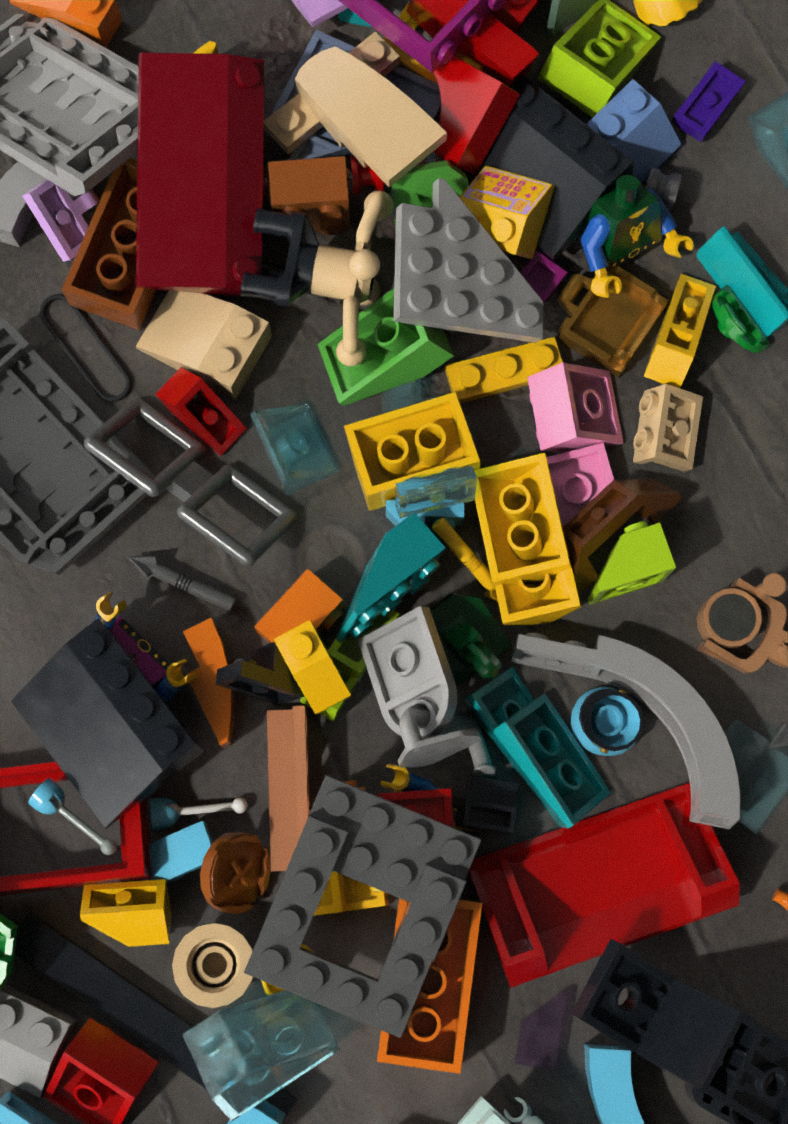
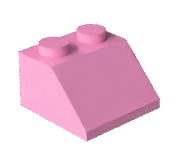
M560 363L527 377L530 389L529 397L533 406L537 428L536 436L541 451L565 453L604 443V447L623 444L610 371Z

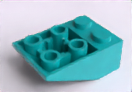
M415 512L384 535L367 563L336 640L339 643L350 635L354 639L363 635L373 625L371 621L380 613L384 617L390 614L401 604L402 601L400 599L408 591L412 595L417 593L430 581L428 577L440 567V563L437 560L446 548Z

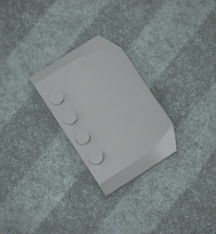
M15 14L0 25V150L73 196L86 194L138 150L139 67L56 19L43 17L39 23L27 22L23 14Z

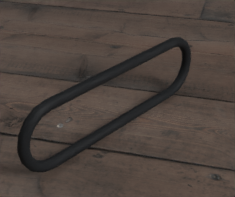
M54 294L47 297L40 307V318L95 393L102 400L108 402H117L124 399L131 389V378L126 369L82 311L71 306L125 378L126 386L121 394L117 396L105 395L45 315L46 307L50 302L64 300L68 303L66 297L63 294Z

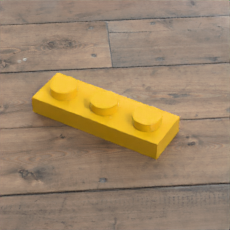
M554 336L536 343L532 342L445 365V373L451 393L456 392L461 404L528 386L527 377L563 362Z

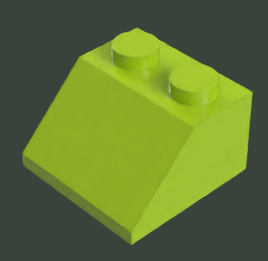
M642 521L624 528L625 534L619 536V540L612 548L588 596L590 605L661 583L676 569L660 523L648 526L647 521Z

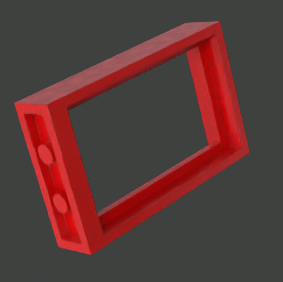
M56 762L0 768V789L42 784L48 778H51L54 782L68 781L69 779ZM147 797L119 819L122 863L0 877V896L82 887L88 884L115 883L152 878L148 847L150 845Z

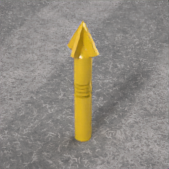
M440 518L433 524L432 529L486 589L484 596L498 602L490 570L481 562L444 518Z

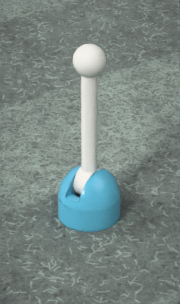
M150 798L152 830L172 827L180 815L230 810L241 814L247 810L248 803L244 798H236L230 803L179 807L170 798Z

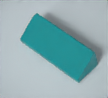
M724 226L721 227L699 249L696 257L720 289L726 285L731 288L768 339L788 322V309L729 230Z

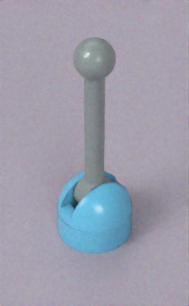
M51 778L46 779L30 797L28 804L36 811L45 815L59 812L97 842L103 854L112 855L116 852L117 843L113 839H105L64 806V791Z

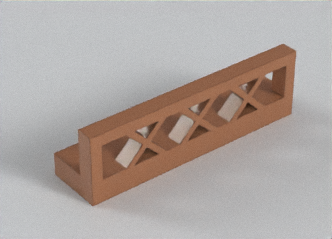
M293 706L291 710H267L271 872L287 870L310 814L308 724L305 706Z

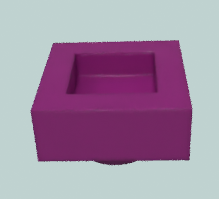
M536 251L533 259L528 261L520 274L541 298L544 306L564 281L567 272Z

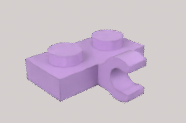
M46 179L26 192L22 197L62 261H69L76 256L88 229V225L81 214L98 204L100 200L93 189L89 190L86 194L71 198L67 191Z

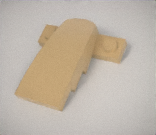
M376 32L349 53L335 46L311 57L299 69L295 77L298 94L264 121V130L287 154H290L324 126L341 148L346 146L364 168L369 166L388 187H391L447 140V132L411 98L385 78L389 72L400 64V56Z

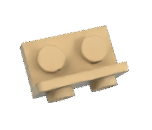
M669 384L645 390L639 403L640 418L638 431L633 441L635 449L633 462L637 464L655 462L683 472L692 470L703 396Z

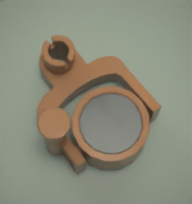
M771 573L764 578L763 583L754 587L738 578L731 583L729 589H723L708 597L699 607L696 617L698 631L703 640H705L700 643L697 650L744 674H750L759 670L766 660L779 667L788 668V649L786 646L788 645V632L783 630L787 616L786 607L783 603L770 597H778L785 592V579L780 574ZM760 604L766 608L768 615L765 631L757 647L749 657L740 659L726 650L736 649L752 641L757 635L762 623L761 609L758 605Z

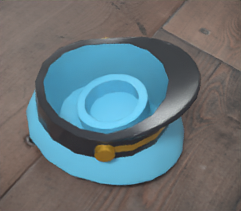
M597 687L585 692L578 698L572 709L571 728L579 744L586 750L597 755L615 756L625 753L635 745L641 735L644 719L638 704L633 698L626 695L625 691L613 687Z

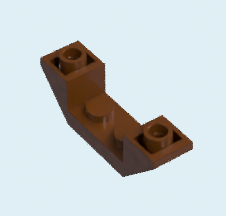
M656 479L613 480L563 526L578 595L584 592L599 577L588 557L635 513L656 524L682 500L680 494Z

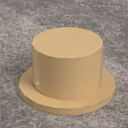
M218 923L198 926L186 934L175 949L172 963L175 983L183 996L196 1005L209 1008L229 1005L241 997L252 982L253 977L244 973L253 951L252 947L244 935L231 926Z

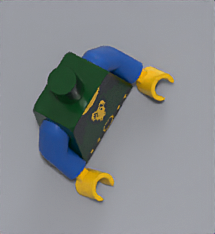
M624 175L619 177L616 181L615 190L595 200L591 207L588 225L581 237L582 251L585 253L590 272L595 271L596 274L591 283V290L599 297L609 298V292L619 294L622 290V283L619 277L607 275V271L661 242L662 235L665 234L666 236L663 244L664 251L671 256L682 258L678 252L679 244L684 249L690 251L694 247L690 237L677 234L674 229L677 224L659 195L654 190L646 189L634 176Z

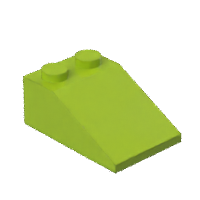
M598 0L554 44L537 79L546 84L552 91L559 93L576 105L582 112L594 117L627 85L658 44L661 36L610 0Z

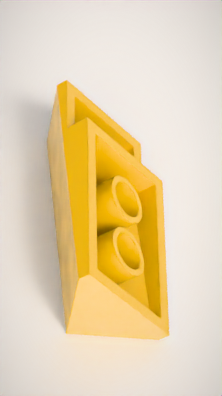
M541 453L470 471L469 474L492 583L496 589L503 625L549 624L580 608L581 604L546 454Z

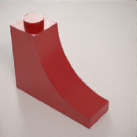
M453 56L448 63H441L433 72L438 82L441 96L439 125L447 132V140L433 152L442 157L441 161L447 160L458 169H463L475 176L520 94L495 78Z

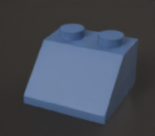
M634 79L586 124L633 161V176L639 180L641 185L649 179L652 167L659 169L681 147V143L661 103Z

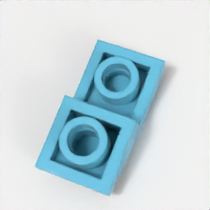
M198 822L148 845L152 878L142 879V881L166 879L167 884L184 878L185 874L201 868L204 856L213 843L206 822Z

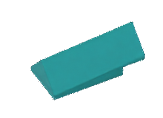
M513 667L462 700L559 827L568 829L574 826L611 794L607 785L547 695L544 693L534 700Z

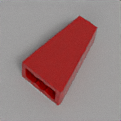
M410 0L406 12L433 39L469 0ZM489 13L483 19L477 33L470 38L466 37L460 43L454 57L511 87L523 75L527 77L539 53Z

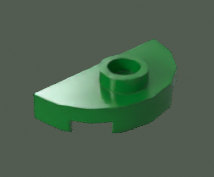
M726 285L712 297V307L718 319L717 326L725 337L733 339L742 348L753 353H761L770 346L765 335L729 286Z

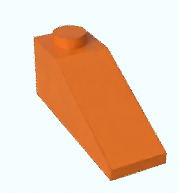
M9 0L10 4L38 18L56 19L105 48L123 21L116 0Z

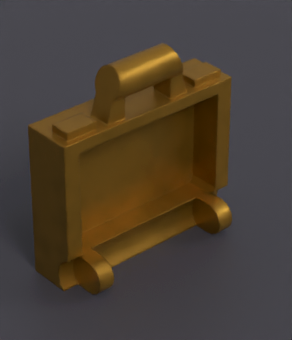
M619 266L607 271V275L619 277L622 283V290L619 294L609 292V298L599 297L592 292L591 283L593 279L574 274L557 298L560 306L571 316V318L567 316L560 326L558 340L619 378L666 308L669 299L662 297L657 293L656 289ZM584 287L589 291L580 305L576 306L573 304V301Z

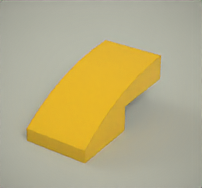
M333 871L313 916L388 906V893L373 892L369 888L371 886Z

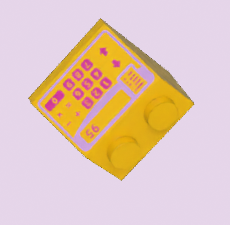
M485 165L459 198L502 251L533 259L555 185Z

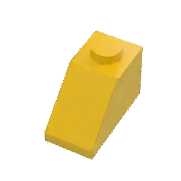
M310 620L274 639L290 672L316 715L352 696L319 633Z
M166 879L84 885L80 910L81 921L128 947L169 944L172 912Z

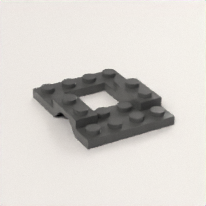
M326 774L244 973L401 1038L431 962L435 960L464 889L466 876L481 839ZM332 870L409 902L378 979L301 947Z

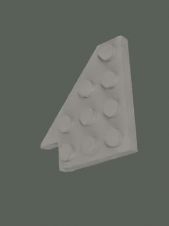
M438 178L433 183L432 208L405 203L400 204L396 208L393 322L533 343L543 339V301L445 179Z

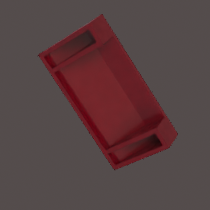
M147 52L139 54L136 288L242 297L241 285L244 272L248 271L262 275V233H254V221L257 208H262L264 60L231 54Z

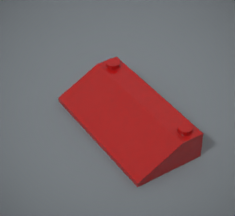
M690 782L582 820L568 829L560 828L473 859L468 872L478 900L482 903V912L510 988L601 956L610 939L626 947L739 906L740 883L712 826L689 822L691 811Z

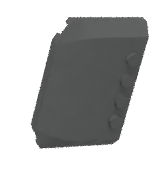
M4 317L0 320V542L18 561L60 575L148 494L84 447L85 438L104 423ZM116 435L105 442L106 445L153 479L155 478V475Z

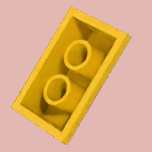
M456 392L344 426L357 476L369 511L385 507L386 500H408L471 480L469 472L480 469V459Z

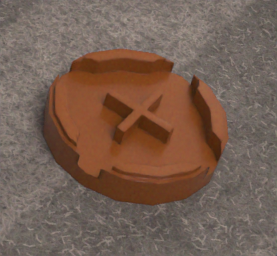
M236 830L224 833L211 844L205 854L200 871L201 890L206 902L215 910L236 915L249 911L256 905L252 903L256 900L257 896H263L267 889L271 874L270 855L267 848L262 847L260 842L262 840L256 835Z

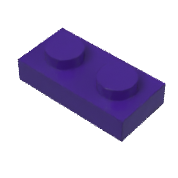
M715 61L675 113L671 123L702 143L742 90L746 81Z

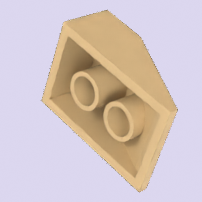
M169 290L138 341L136 348L176 370H179L180 367L202 378L210 388L236 400L271 340L272 334L268 321L233 303L203 293Z

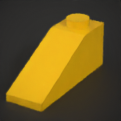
M680 273L643 377L661 384H669L677 388L681 387L694 359L716 288L715 285Z

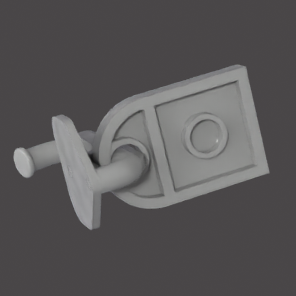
M419 606L358 639L382 716L391 730L402 736L405 745L403 752L397 760L399 767L419 768L428 766L468 747L474 764L473 776L488 778L495 774L496 768L491 763L478 720L468 710L456 708V684L429 607Z

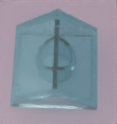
M308 404L256 410L250 414L254 430L285 496L339 472V468Z

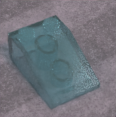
M286 990L219 1010L182 1034L211 1100L231 1121H234L340 1050L316 1003Z

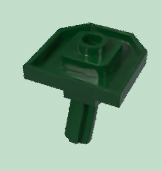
M450 593L432 606L430 611L456 687L475 672H478L484 679L489 677L495 679L502 667L501 661L496 656L512 644L482 600L477 596Z

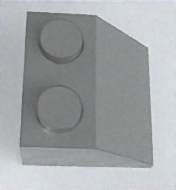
M4 985L0 991V1078L41 1098L79 1020L9 985Z

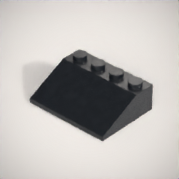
M523 75L510 87L519 93L520 96L477 174L474 176L463 169L461 171L466 174L468 185L471 184L485 165L555 185L537 243V247L554 261L584 233L588 225L591 207L595 200L615 190L616 181L619 177L624 175L633 176V161Z
M99 618L66 642L11 701L106 829L204 752L111 629Z

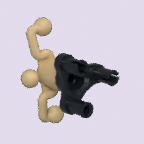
M380 190L373 191L366 197L364 202L365 211L356 233L355 250L320 245L307 213L292 211L291 214L257 208L254 233L288 237L290 247L286 265L262 261V275L245 271L241 285V296L275 301V305L290 307L291 303L304 293L344 300L343 339L337 345L336 355L338 360L348 367L359 365L364 361L367 354L364 342L358 338V311L360 304L363 306L371 305L379 299L381 294V287L374 279L379 272L380 261L378 256L370 251L371 237L377 221H384L390 217L394 210V202L391 196Z

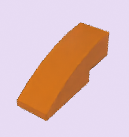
M209 618L183 631L200 666L186 673V675L196 672L197 678L190 682V685L220 746L225 749L231 746L234 691L216 685L217 669L230 664L217 626L213 619Z

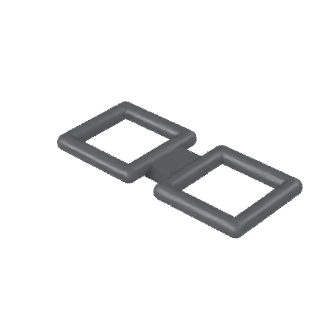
M140 398L132 400L84 440V447L149 496L156 497L166 489L183 501L177 509L178 517L244 566L253 565L298 518L295 510L233 465H224L213 475L196 463L206 453L205 445ZM137 416L143 418L186 450L154 479L105 444L106 441ZM229 482L278 517L248 547L242 545L198 512L202 506Z

